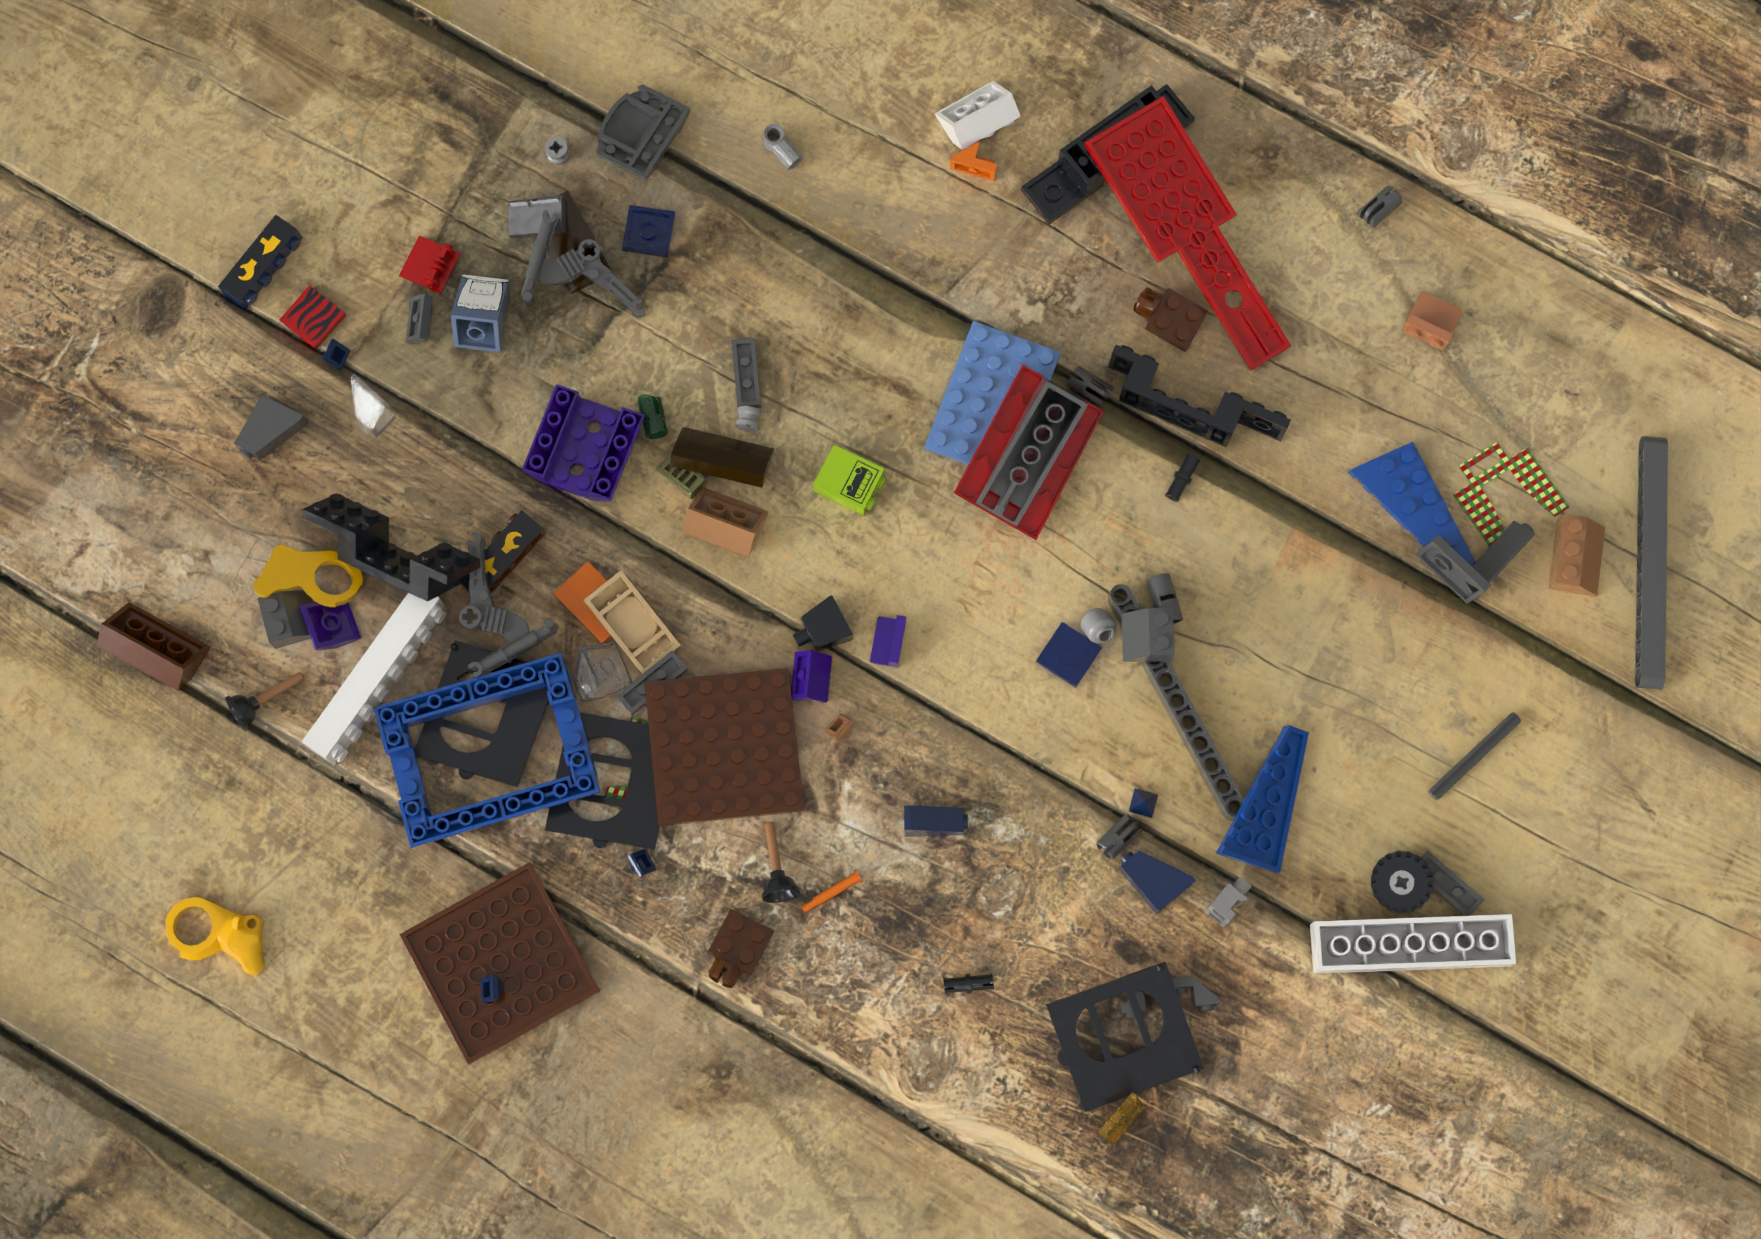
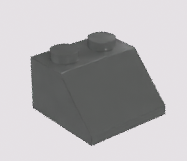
M304 590L279 591L268 598H257L268 641L275 649L311 639L300 605L313 601Z
M1146 608L1121 614L1123 662H1163L1173 659V608Z

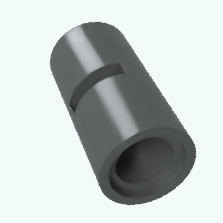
M1165 573L1149 578L1147 583L1154 607L1173 608V624L1182 621L1183 616L1170 574Z

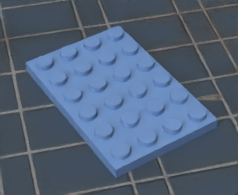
M973 321L924 450L968 465L1021 365L1023 364L1051 380L1061 352Z

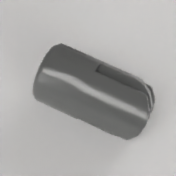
M1391 186L1385 187L1357 212V215L1364 219L1367 224H1370L1372 228L1376 227L1402 204V197L1397 190L1390 193L1393 188Z
M1078 366L1074 371V375L1080 380L1071 376L1067 386L1102 407L1104 402L1085 390L1088 388L1102 398L1107 399L1109 394L1092 384L1091 380L1109 391H1112L1114 387L1081 366Z
M1127 813L1096 842L1099 850L1101 848L1106 849L1103 854L1109 859H1114L1143 831L1139 827L1128 835L1137 824L1132 820L1124 825L1130 819Z

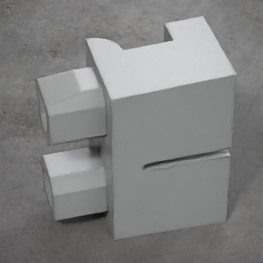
M1239 877L1233 885L1228 883L1204 913L1223 928L1236 915L1231 910V907L1238 908L1248 900L1244 895L1252 886L1242 877Z

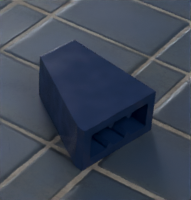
M904 806L905 837L963 835L964 829H968V814H963V808Z
M1141 851L1135 854L1129 852L1120 860L1122 865L1119 867V871L1156 914L1196 881L1193 876Z

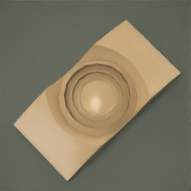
M622 570L583 599L597 620L612 636L641 674H644L669 652L681 646Z

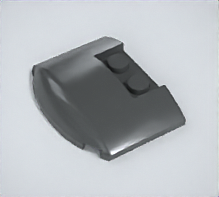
M642 84L638 86L639 91L630 95L627 92L607 113L598 133L597 156L647 180L657 169V164L677 133L681 132L691 108Z

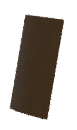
M569 191L558 195L565 196L566 233L553 234L549 246L550 252L548 253L551 259L559 258L571 249H574V251L578 250L580 243L586 239L596 241ZM593 247L591 250L585 248V257L587 255L593 257L595 255V248ZM601 251V263L604 266H606L609 270H611L607 260L605 259ZM581 275L572 282L565 283L570 294H573L594 282Z
M683 427L671 453V466L763 488L774 448Z

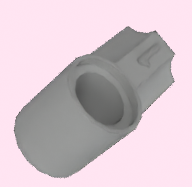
M770 124L764 129V147L771 151L787 170L796 167L803 159V155L785 136L782 127L777 124ZM777 135L779 139L771 141L768 139V136Z

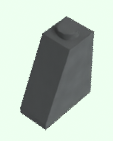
M261 395L234 444L239 449L238 453L250 460L252 457L261 460L304 428L308 421L302 414Z

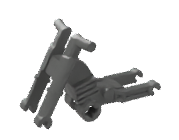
M544 210L536 242H533L534 248L521 292L528 307L534 306L535 300L532 296L539 280L546 285L556 286L572 282L583 275L611 292L632 311L636 318L644 317V309L637 310V308H642V300L638 299L616 278L611 270L601 263V251L596 241L586 239L580 243L576 251L571 249L556 259L546 258L547 253L550 252L549 246L559 219L557 213L554 212L552 218H550L548 210ZM594 247L595 255L593 257L591 255L585 257L584 249L588 248L591 250Z
M473 532L472 535L476 537L477 541H467L468 553L480 559V568L469 573L470 603L460 611L459 620L463 626L470 630L482 628L481 630H484V632L506 637L509 642L504 647L500 646L499 650L468 665V668L474 671L478 669L477 672L473 673V676L479 677L488 674L507 662L511 663V660L536 647L540 642L556 634L559 625L554 623L551 618H547L544 621L543 627L530 632L527 622L520 616L507 609L494 607L486 577L484 550L486 541L480 534ZM472 612L478 616V619L473 620V624L467 621V617H470Z

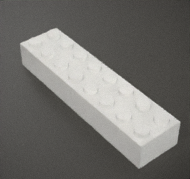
M410 593L406 595L304 737L302 743L334 766L337 762L340 763L345 759L348 754L347 748L352 742L355 743L362 734L361 729L365 723H369L374 718L375 712L373 707H377L380 702L384 703L391 692L390 688L394 682L398 683L405 673L403 671L408 663L411 664L416 659L419 653L417 650L422 643L426 644L429 641L434 626L444 620L447 608L439 597L427 602Z
M1512 914L1314 921L1310 924L1313 974L1510 967L1516 964Z

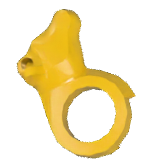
M278 545L274 547L271 557L267 561L261 575L254 582L253 587L258 596L268 598L278 591L290 590L301 586L306 594L315 602L336 608V606L345 605L354 599L362 586L363 576L361 570L338 560L337 551L302 552L285 545ZM323 566H340L348 572L352 584L343 594H327L316 585L314 578L316 572Z
M200 897L181 900L167 914L165 922L166 936L171 945L180 951V958L190 961L202 960L220 950H224L237 960L248 974L258 975L264 969L265 964L262 956L263 920L259 915L234 913L213 901ZM189 909H204L212 920L210 935L198 945L190 946L184 944L177 935L176 925L178 919Z

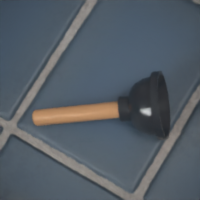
M298 672L256 697L251 696L247 698L243 695L230 697L228 695L225 697V700L236 721L245 731L249 729L248 726L254 721L256 717L255 711L260 708L261 704L304 681L305 678L301 672Z
M767 822L765 823V831L772 872L770 873L771 878L764 885V892L761 894L762 901L767 903L786 902L800 895V888L796 886L792 878L785 876V872L781 868L774 823Z

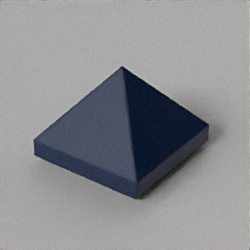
M331 339L322 360L341 371L351 350L335 339Z
M1135 788L1128 812L1152 818L1158 794Z
M645 849L627 856L632 871L639 877L657 870Z
M493 975L481 978L482 1003L499 1000L504 988L498 976Z

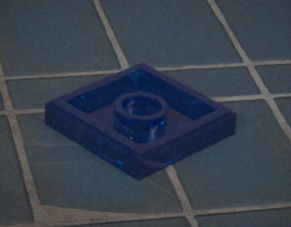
M629 205L622 251L668 257L676 215L675 211Z
M1061 622L1037 658L1036 663L1076 688L1102 650V647Z

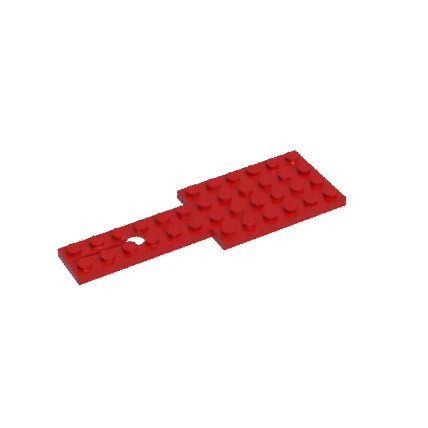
M1164 96L1084 143L1156 262L1159 263L1176 252L1179 254L1250 371L1291 347L1288 339L1218 228L1237 215ZM1234 291L1240 293L1242 302L1239 307L1231 308L1226 304L1225 295L1227 292Z

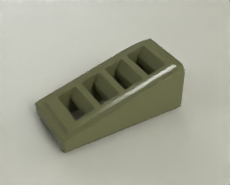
M670 453L656 469L686 496L692 499L705 486L707 480L702 474L682 469L674 477L672 474L678 469L677 467H672L669 471L665 469L671 463ZM688 472L689 475L681 482L679 479ZM694 477L696 480L688 488L686 484Z

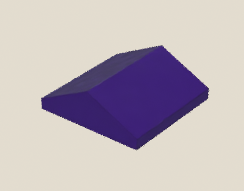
M317 602L300 605L315 650L336 649L361 639L349 602L345 605L336 606V608L324 606Z

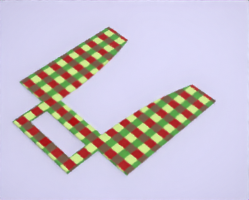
M1496 442L1459 466L1471 484L1456 492L1453 496L1489 547L1505 530L1481 486L1510 469L1526 491L1554 517L1569 508L1528 448L1509 459ZM1496 451L1502 461L1475 478L1468 468Z

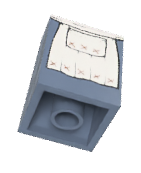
M462 274L451 312L454 347L501 352L510 299L509 280Z

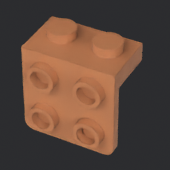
M1420 292L1401 331L1444 351L1453 336L1452 333L1462 315V310L1427 292Z

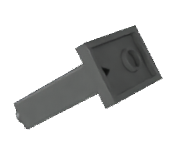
M1513 521L1473 566L1465 561L1446 539L1441 538L1439 535L1420 548L1415 555L1468 604L1491 586L1490 583L1529 542L1535 533L1530 525L1526 523L1521 525Z

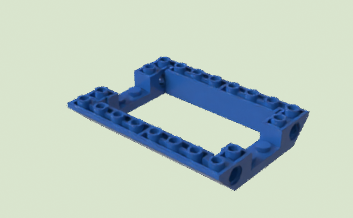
M562 653L373 707L384 750L390 756L401 797L398 803L410 848L600 793L595 763L573 684ZM548 687L549 703L555 713L565 750L563 754L572 777L569 775L432 816L409 727Z

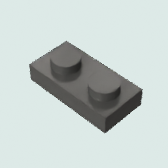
M424 293L411 297L406 342L416 344L427 341L430 331V314L432 312L431 295Z

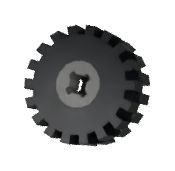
M1398 850L1390 852L1378 860L1372 871L1371 888L1379 904L1386 907L1387 910L1397 913H1410L1421 908L1430 898L1433 890V875L1427 862L1419 855L1410 851Z

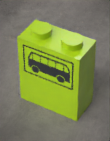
M833 445L813 484V492L864 516L867 510H872L876 502L874 495L877 489L882 490L887 480V477L884 476L885 468Z

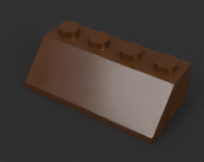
M130 602L101 624L96 645L177 691L193 678L210 650V647Z

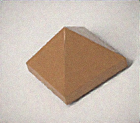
M839 714L825 729V732L836 740L847 738L854 722L846 716Z

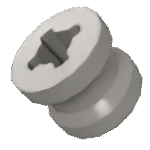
M554 136L545 143L546 155L551 163L561 165L568 160L570 152L567 142L563 138Z
M739 406L737 408L739 418L735 423V427L744 431H757L759 428L757 418L760 416L761 410L751 406Z

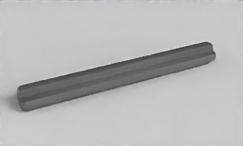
M1514 712L1509 714L1429 790V794L1435 800L1440 799L1521 722L1519 716Z

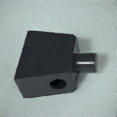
M832 595L801 617L804 629L793 634L798 647L812 642L816 651L853 640V633Z

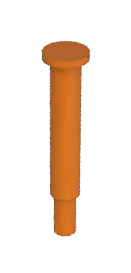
M856 869L853 870L855 873L801 906L804 913L816 906H820L860 881L862 883L863 881Z

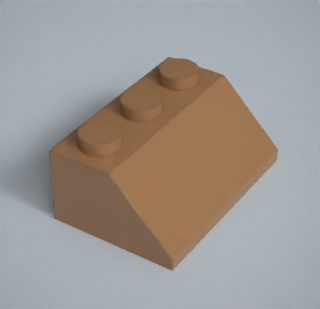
M703 487L687 510L682 532L690 535L692 538L710 542L716 547H723L738 555L749 557L762 531L768 511Z
M1563 514L1557 520L1549 589L1597 596L1605 527L1588 517Z

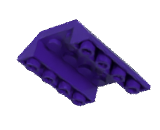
M556 384L522 471L548 486L585 499L611 502L645 415L622 407L621 411L589 401L581 398L578 391ZM593 422L601 425V429L596 433L588 431V426ZM581 465L584 467V471L581 475L575 476L571 473L572 467Z

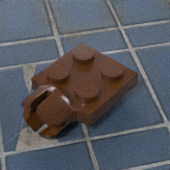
M1146 287L1139 295L1138 302H1135L1133 308L1135 313L1147 320V326L1145 327L1147 331L1184 352L1188 350L1208 310L1170 288H1167L1164 294H1159Z
M730 909L708 950V954L715 958L709 970V977L718 983L723 972H725L722 986L732 988L742 973L752 975L774 934V930Z

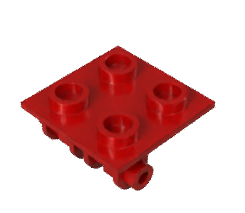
M419 236L399 277L441 294L461 253L453 250V246L445 243L443 246Z

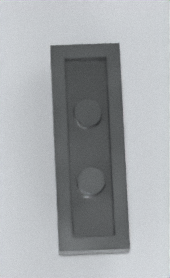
M755 338L731 340L737 407L751 406L761 408Z
M672 650L616 695V697L629 713L634 715L646 705L644 682L678 679L688 671V668Z
M1428 850L1421 856L1427 862L1432 872L1433 888L1465 916H1470L1484 899Z

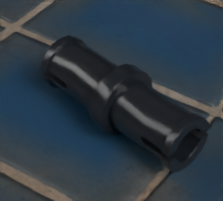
M1191 454L1186 455L1179 471H1175L1173 475L1174 480L1165 494L1167 498L1175 502L1180 500L1179 498L1185 487L1190 485L1192 481L1191 476L1198 463H1200V459Z
M992 973L976 976L965 974V977L943 978L945 994L966 991L967 994H971L972 991L994 990Z

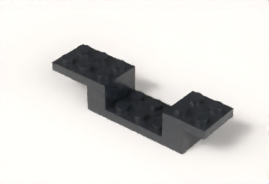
M1167 84L1157 91L1151 85L1060 149L1059 158L1056 163L1021 187V191L1049 225L1104 186L1105 178L1084 145L1086 141L1162 96L1165 97L1184 129L1195 121V117Z
M1115 345L1108 368L1127 375L1119 402L1223 447H1227L1237 423L1281 442L1291 421L1284 413L1267 410L1264 405L1255 401L1252 403L1246 401L1238 393L1225 392L1215 415L1212 416L1206 409L1193 408L1183 399H1173L1166 396V393L1162 390L1150 389L1159 363L1149 355L1142 356L1135 353L1128 346Z
M332 494L330 497L315 502L303 509V518L338 534V560L427 602L461 584V577L480 568L479 558L470 555L468 552L461 551L448 543H440L417 556L412 552L397 547L395 544L389 543V517L376 510L367 508L359 502H354L341 494Z

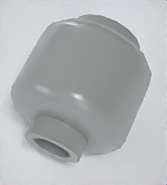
M1095 608L1085 613L1081 620V629L1090 641L1100 644L1106 643L1113 638L1116 624L1106 610Z

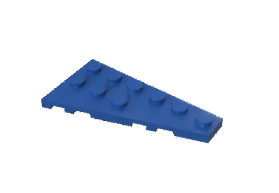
M1413 442L1349 470L1348 473L1353 478H1356L1364 486L1363 488L1369 494L1371 493L1407 531L1409 530L1422 546L1439 535L1441 538L1446 539L1451 544V547L1471 566L1476 563Z
M1290 725L1283 727L1216 854L1273 873H1280L1309 732Z

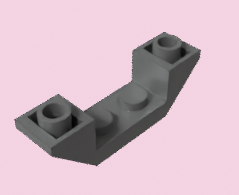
M1194 977L1172 978L1177 994L1187 993V989L1190 988L1193 1008L1199 1007L1200 1012L1215 1010L1214 1006L1220 1004V998ZM1135 990L1134 993L1142 1013H1145V992ZM1128 999L1120 1008L1119 1015H1126V1019H1135Z

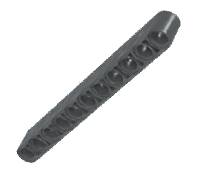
M1641 436L1638 448L1635 644L1636 687L1660 690L1663 689L1665 683L1668 440L1662 437Z
M1118 584L1111 589L1108 603L1122 628L1121 614L1141 609L1128 586ZM1115 593H1122L1126 600L1118 602L1114 599L1113 595ZM1163 661L1157 665H1152L1149 662H1140L1222 815L1227 820L1233 821L1237 814L1231 813L1228 805L1235 803L1240 808L1244 798L1169 661ZM1159 677H1169L1171 684L1169 686L1162 685L1159 682ZM1172 697L1180 698L1182 706H1173L1170 699ZM1182 719H1191L1194 723V727H1184L1182 724ZM1201 739L1205 743V749L1199 750L1195 748L1193 741ZM1208 760L1214 761L1217 770H1207L1205 762ZM1217 782H1225L1228 785V792H1220L1217 789Z

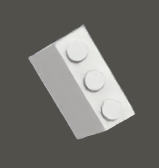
M995 81L984 85L935 113L936 118L953 144L961 150L972 146L982 138L992 136L996 130L1013 124L1014 120L1021 117L1012 93Z

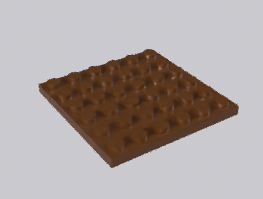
M788 668L644 682L658 826L804 812Z
M531 862L399 934L468 1065L600 992ZM497 975L504 988L499 1000L482 1003L480 979Z

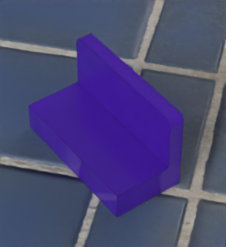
M897 615L896 619L881 616L877 618L870 663L898 668L906 616Z
M813 650L795 652L791 686L792 700L811 699L822 703L828 701L832 662L830 655Z

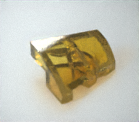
M1132 1092L1097 1134L1113 1147L1145 1110L1142 1101Z

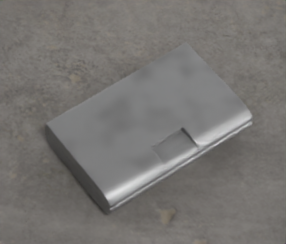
M565 196L509 201V236L511 238L537 236L544 210H548L550 218H552L554 212L557 213L559 222L553 234L566 233Z

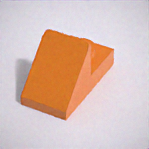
M977 142L953 155L950 161V169L994 181L998 164L987 158H977L980 150V142Z

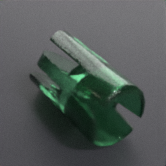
M647 394L640 395L637 402L640 413L645 415L643 427L646 438L658 439L666 436L668 428L660 397Z

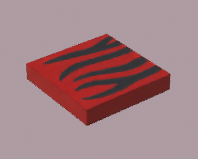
M309 285L279 321L316 350L345 318L346 314Z

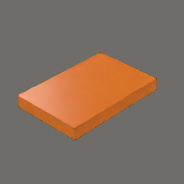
M587 561L553 595L604 645L612 636L597 620L583 599L607 580Z

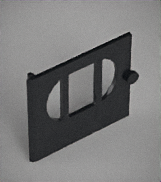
M455 640L450 646L451 652L438 688L461 682L458 681L461 676L474 671L468 668L470 663L477 662L494 652ZM514 658L513 660H511V663L507 662L491 672H496L527 662ZM548 687L499 701L505 703L506 706L495 734L443 718L424 723L415 748L416 756L459 769L460 777L465 780L472 778L473 774L518 788L549 701L547 695ZM445 727L490 741L491 744L480 751L460 752L451 748L445 742L440 728Z
M581 713L588 741L600 737L612 738L624 744L632 755L631 760L592 753L594 762L631 768L626 798L622 800L593 794L576 799L622 808L617 815L604 821L583 819L571 809L568 802L549 807L545 831L593 839L595 847L600 849L606 847L608 842L655 850L660 826H658L648 724ZM562 746L556 779L569 775L572 777L563 754L565 752L564 746Z
M1166 962L1150 966L1046 1004L1062 1048L1057 1055V1059L1062 1065H1068L1085 1112L1193 1072L1197 1074L1200 1070L1204 1069ZM1135 990L1143 991L1152 996L1162 1010L1163 1027L1155 1042H1152L1134 993ZM1126 993L1145 1047L1113 1058L1094 1004ZM1085 1008L1088 1010L1104 1054V1061L1094 1059L1086 1054L1078 1043L1076 1024L1081 1012Z

